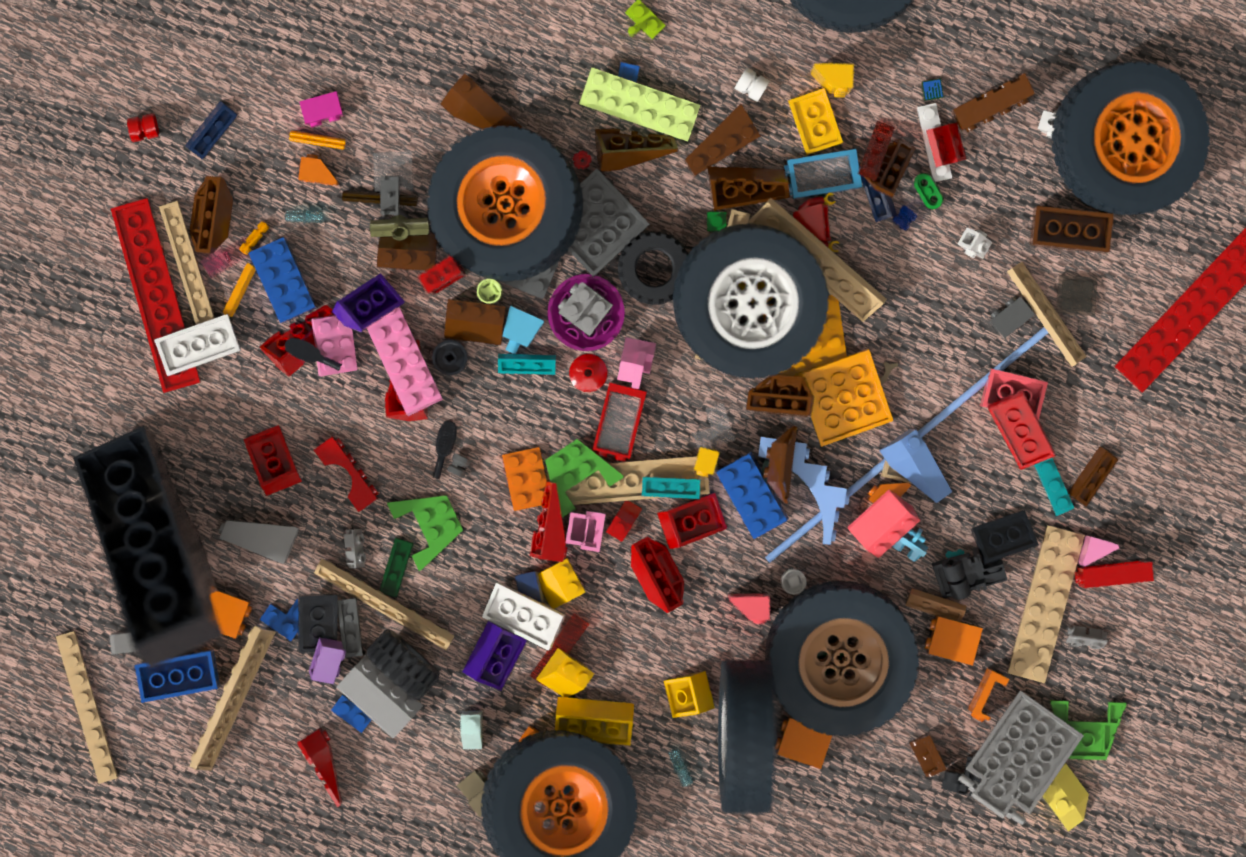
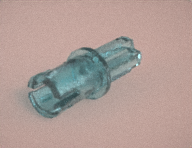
M306 209L304 211H286L285 221L303 222V224L323 223V211H306Z
M678 749L671 750L669 756L675 768L673 771L677 773L681 786L691 785L693 780L688 772V765L684 763Z

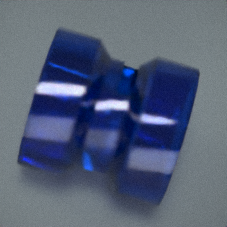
M903 205L900 208V213L895 215L891 221L907 232L910 228V223L914 222L918 216L911 209Z

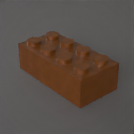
M1036 206L1033 209L1030 246L1107 254L1110 252L1114 214Z

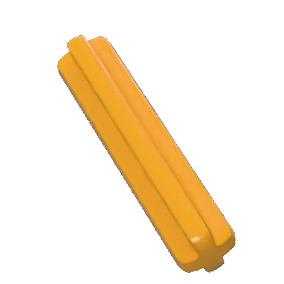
M293 130L289 134V140L342 150L346 146V140Z
M250 263L245 265L223 310L225 315L234 316L256 271L254 265Z

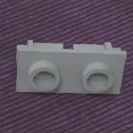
M362 529L345 530V548L351 547L352 551H345L346 565H348V568L365 567L366 555L363 548L364 535Z
M1074 625L1068 627L1067 634L1070 635L1066 642L1071 643L1073 646L1086 645L1092 649H1101L1108 642L1106 640L1107 632H1104V630L1090 628L1088 635L1086 634V627Z

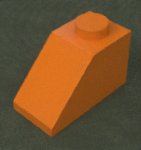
M307 154L306 157H301L299 181L338 186L339 182L323 161L318 159L317 155Z
M905 482L879 484L878 487L874 485L867 493L870 495L867 499L871 503H875L888 490H891L901 498L911 484Z

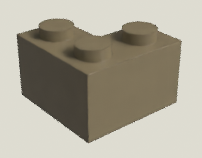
M474 770L460 781L457 787L469 800L468 804L481 817V806L483 805L481 804L482 794H484L483 788L487 777L481 770L479 772Z

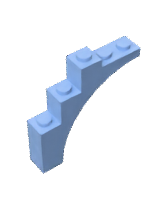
M761 437L758 457L767 459V447H771L772 442L776 439ZM795 442L792 471L803 480L814 495L822 516L823 544L831 545V541L835 542L837 531L833 530L834 522L838 523L839 511H836V507L844 508L845 504L848 505L850 493H846V488L824 485V482L829 481L830 471L826 470L827 466L804 463V459L808 460L810 449L806 448V443Z

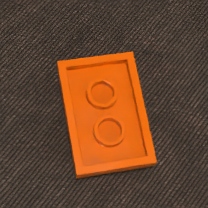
M540 447L502 455L513 510L517 511L541 506L547 480Z

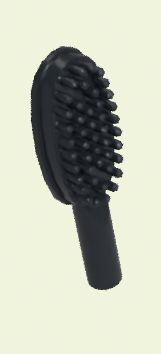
M290 338L285 342L286 351L300 360L311 363L318 361L338 371L342 366L341 363L321 355L318 348L304 340Z
M445 421L439 429L436 439L438 457L432 478L440 479L445 457L451 453L454 447L457 427L453 421Z

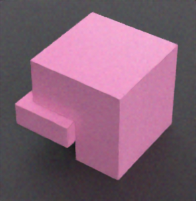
M626 337L617 380L632 382L631 388L639 389L642 372L650 374L656 343Z
M587 511L586 514L571 512L566 543L581 545L580 549L600 552L606 514Z

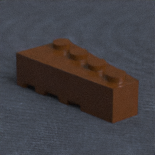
M1024 73L1017 79L1008 81L997 89L990 90L981 95V97L974 98L953 109L951 112L961 132L966 130L968 133L978 128L976 124L982 121L984 124L995 119L994 115L1001 113L1003 116L1012 111L1011 107L1015 105L1021 107L1029 103L1028 99L1035 93Z
M742 104L685 159L684 162L694 178L705 172L707 166H715L760 139L759 132Z
M707 166L714 211L767 202L770 198L774 201L790 198L785 169Z

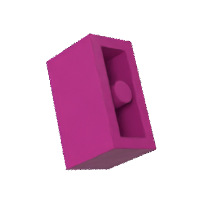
M337 92L299 101L305 124L307 126L310 125L311 128L322 125V121L329 120L330 123L341 120L340 117L344 116Z

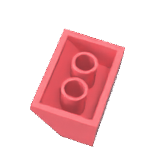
M991 369L984 387L980 406L988 408L990 404L1024 391L1039 420L1048 382Z
M888 490L847 528L867 551L880 558L919 523L920 519L913 506L891 490Z
M766 593L728 594L729 600L749 620H752L754 624H765V620H770L769 596Z

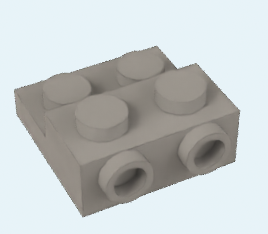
M583 282L580 285L576 283L570 290V293H572L571 297L568 300L564 298L558 306L561 309L559 314L590 336L613 305Z

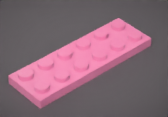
M400 307L367 327L408 416L443 400Z

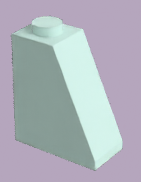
M482 711L462 712L461 739L463 749H482Z

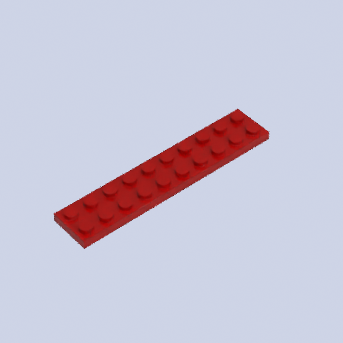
M145 198L111 208L163 393L201 383L197 366L167 376L155 343V339L186 328L149 199Z
M1246 227L1115 364L1114 367L1141 393L1147 389L1246 284Z

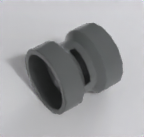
M454 453L452 457L453 462L448 466L447 471L464 478L466 467L470 465L471 460Z

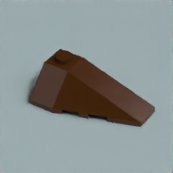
M465 73L440 103L455 118L483 130L489 127L496 128V126L522 128L519 123Z
M616 128L595 129L596 154L601 171L622 170L678 152V147L672 136L649 134L648 137L638 135L637 131H631V135L620 133V129Z

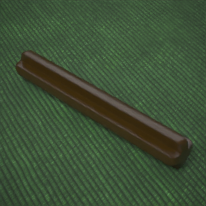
M343 191L342 200L346 202L381 204V193ZM400 195V205L417 206V196Z

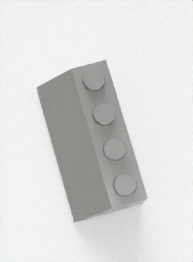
M367 654L336 687L392 739L423 707L418 700L408 695L384 675L368 658Z

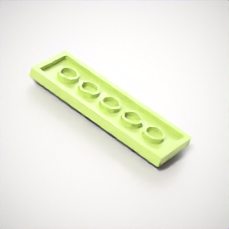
M592 67L579 102L580 105L685 141L689 140L700 108L699 104Z

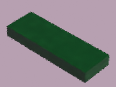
M395 537L379 589L383 594L395 598L398 597L413 548V542Z

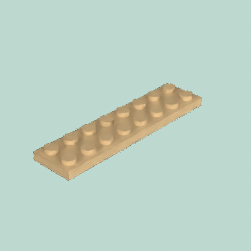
M772 198L748 221L750 224L766 225L785 232L806 247L814 256L823 272L828 292L862 322L887 300Z
M697 456L608 463L620 472L624 478L609 487L600 471L597 470L565 491L573 505L665 498L642 496L643 477L700 479V495L710 494L708 477L696 474L697 470H694Z
M1046 526L1008 667V674L1045 683L1085 535Z
M254 626L249 632L248 641L240 651L238 663L234 665L231 678L225 684L224 693L221 699L217 701L216 710L208 720V727L199 740V747L191 757L190 767L193 769L212 771L276 633L269 628Z

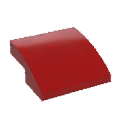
M957 123L926 130L936 167L967 160Z

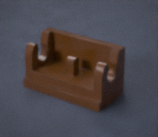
M928 733L909 742L926 777H932L947 770Z

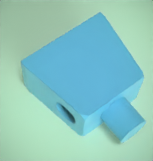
M510 306L503 332V337L510 339L505 350L516 354L520 344L528 347L544 321Z

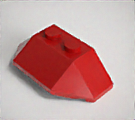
M648 536L632 544L631 567L648 600L666 613L683 605L684 579L667 547Z

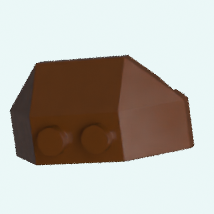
M899 139L893 143L874 147L861 174L875 190L892 198L916 147Z
M206 176L204 182L194 195L189 233L195 246V252L213 254L228 238L233 197L223 177Z
M773 375L749 390L746 410L806 418L812 414L814 396L806 378Z
M797 426L791 427L772 442L771 447H767L766 458L770 459L769 466H765L764 478H768L767 483L784 504H788Z

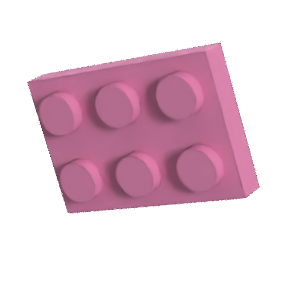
M335 315L312 319L315 347L319 349L321 355L342 364L338 371L317 361L319 376L356 371L357 363L352 329L344 326Z

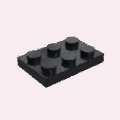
M1025 510L971 528L985 565L1039 546Z
M337 593L298 595L299 653L315 652L319 638L337 641Z

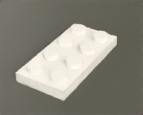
M228 314L155 339L167 376L241 351Z
M497 582L482 617L549 651L554 644L565 614Z

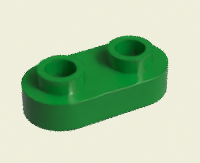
M921 173L916 176L914 187L926 207L929 209L939 208L944 202V196L934 178L928 173ZM923 179L928 181L927 186L922 184ZM932 196L937 197V202L932 201Z

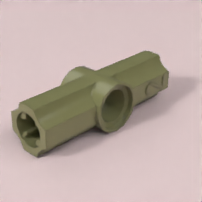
M395 215L389 220H370L371 237L392 236L396 240H404L410 235L429 234L428 218L406 219L403 215Z

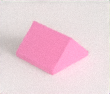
M1085 535L1078 563L1079 565L1087 566L1119 549V546Z

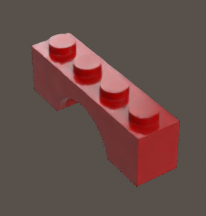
M331 437L314 449V452L324 466L335 464L342 466L349 472L352 479V488L347 497L356 510L361 512L379 499L377 497L379 492L373 484L369 486L365 479L368 477L362 469L358 470L355 467L356 461L350 453H345L343 442L339 438Z

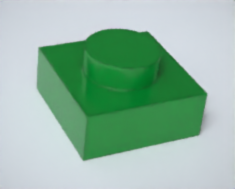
M707 212V232H715L726 227V212Z

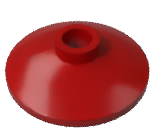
M584 354L572 362L569 369V377L577 389L583 392H593L604 385L607 379V367L598 356ZM587 369L592 371V375L589 377L584 374Z

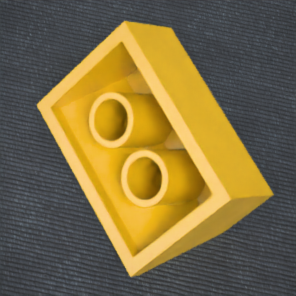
M814 64L811 69V75L829 94H834L836 98H844L853 89L854 64Z

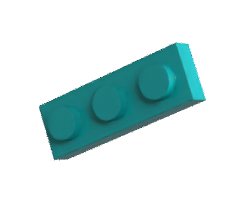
M498 354V373L556 375V355Z
M1053 458L1035 464L1034 467L1055 515L1058 516L1074 509Z
M643 477L642 496L700 499V479Z

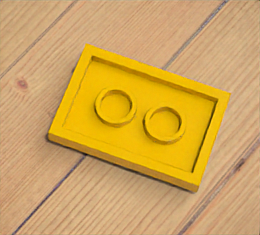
M825 88L788 100L806 156L843 143Z

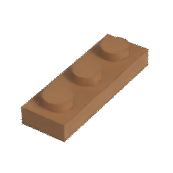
M913 588L905 606L961 622L967 607L966 605Z

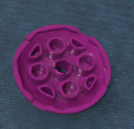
M582 274L568 278L556 288L549 301L548 321L554 335L563 344L575 350L594 351L605 347L616 338L624 322L625 309L621 295L610 282L596 275L593 277L591 274ZM583 282L613 305L590 336L559 314L561 309L558 306L564 298L568 300L571 297L572 293H570V290L576 283L580 285Z

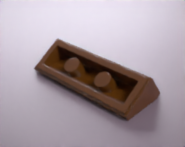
M1099 447L1069 490L1068 495L1084 506H1087L1119 459L1106 449Z

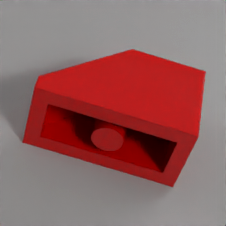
M629 500L625 501L606 532L623 542L642 508Z

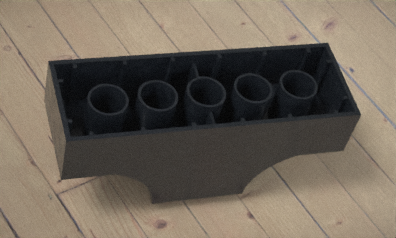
M144 425L73 457L133 650L150 668H153L223 636L211 599V593L218 591L198 530L176 492L161 447Z

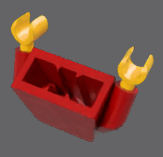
M828 193L824 198L820 196L807 199L798 207V211L793 212V218L832 252H838L839 250L832 249L834 243H840L838 241H831L828 206L836 202H829L828 196H833L834 194Z

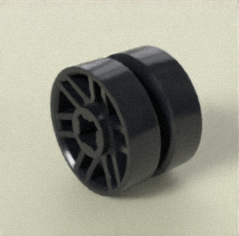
M446 340L436 346L433 351L432 361L440 373L453 376L461 373L466 368L468 352L459 342ZM450 354L454 357V360L451 362L447 359V356Z

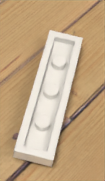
M934 103L917 107L931 176L935 182L952 179L949 164L940 167L935 166L926 132L928 129L941 126L937 105Z

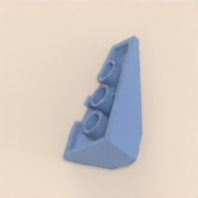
M916 429L907 430L879 450L892 469L914 484L934 502L937 503L952 493L927 445Z

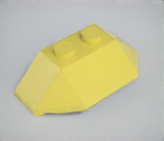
M1065 763L1042 797L1067 831H1070L1084 820L1089 794Z

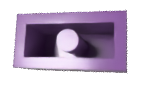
M319 638L309 669L311 680L334 684L335 678H338L340 674V662L344 660L346 654L341 641Z

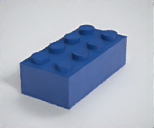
M282 237L249 252L250 258L281 324L317 309L286 238Z
M752 452L716 472L753 539L788 521L789 518L773 489L767 483L766 478H764V474Z
M214 649L180 655L153 668H150L145 662L135 664L141 703L204 692L221 687Z

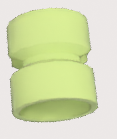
M485 279L479 283L477 295L482 302L494 304L502 297L503 290L497 281Z

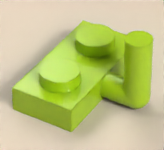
M636 0L625 12L635 23L633 27L628 29L630 37L635 36L642 29L653 40L666 26L640 0Z

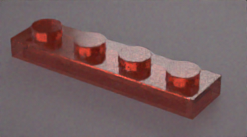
M879 121L876 122L858 171L859 175L876 181L895 127Z
M573 613L556 637L551 650H547L530 674V677L535 680L558 648L569 654L589 626V623Z

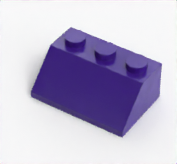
M380 273L338 300L332 312L344 326L361 332L403 305L405 301Z
M488 621L462 672L477 682L501 691L527 639Z

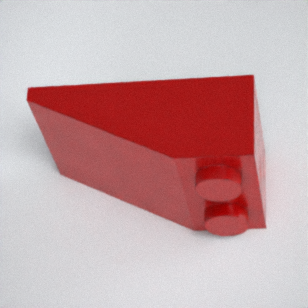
M279 425L243 439L261 488L266 496L302 482Z
M715 493L657 513L669 549L683 547L727 529Z

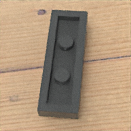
M357 598L338 600L341 640L343 648L346 650L345 658L363 656Z

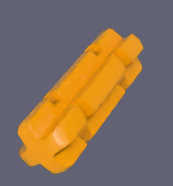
M261 221L257 225L258 228L254 229L245 240V244L243 243L239 247L243 254L248 255L252 250L251 248L263 237L262 234L267 232L269 226L265 222Z

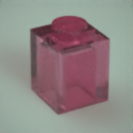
M221 249L200 261L210 278H215L232 267L230 263L232 258L227 251L223 252Z

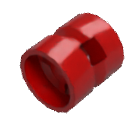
M154 113L145 114L142 118L138 116L127 118L128 132L133 143L143 141L144 137L153 139L160 136Z

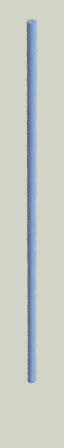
M1043 327L993 369L1003 371L1047 335L1048 331ZM989 373L917 432L921 438L984 387ZM885 459L850 486L846 493H850V496H852L881 472ZM821 512L765 557L768 562H772L822 520Z

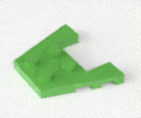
M578 439L545 460L550 481L557 485L562 518L576 509L565 491L597 470L600 471L609 487L624 478L620 472Z
M447 495L387 503L394 519L413 511L428 542L429 548L412 555L419 571L463 531Z
M1050 700L1053 714L1084 735L1068 759L1107 760L1117 727L1121 721V716L1126 708V703L1108 702L1107 722L1068 721L1069 701Z

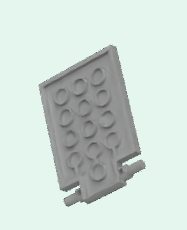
M1019 691L966 767V770L981 780L980 783L976 780L972 781L963 773L958 780L969 787L968 790L973 792L971 794L973 798L1002 819L1006 816L1023 825L1026 819L1018 814L1012 805L1015 804L1026 813L1031 814L1084 735L1025 693Z

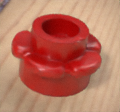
M586 151L575 153L573 156L574 166L577 169H587L592 161L591 156Z

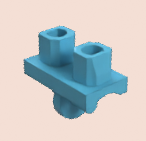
M921 528L916 532L911 529L892 546L900 552L905 545L911 550L908 552L907 557L914 562L921 556L924 557L928 546L923 544L926 539L921 536L923 531Z

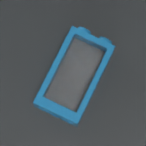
M856 149L787 160V165H784L786 176H789L790 179L789 194L792 195L793 199L862 188Z

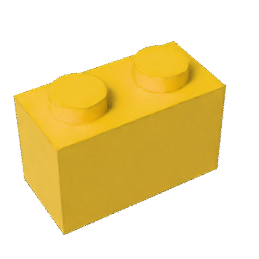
M699 447L694 465V470H697L696 474L708 477L709 474L713 475L719 452Z

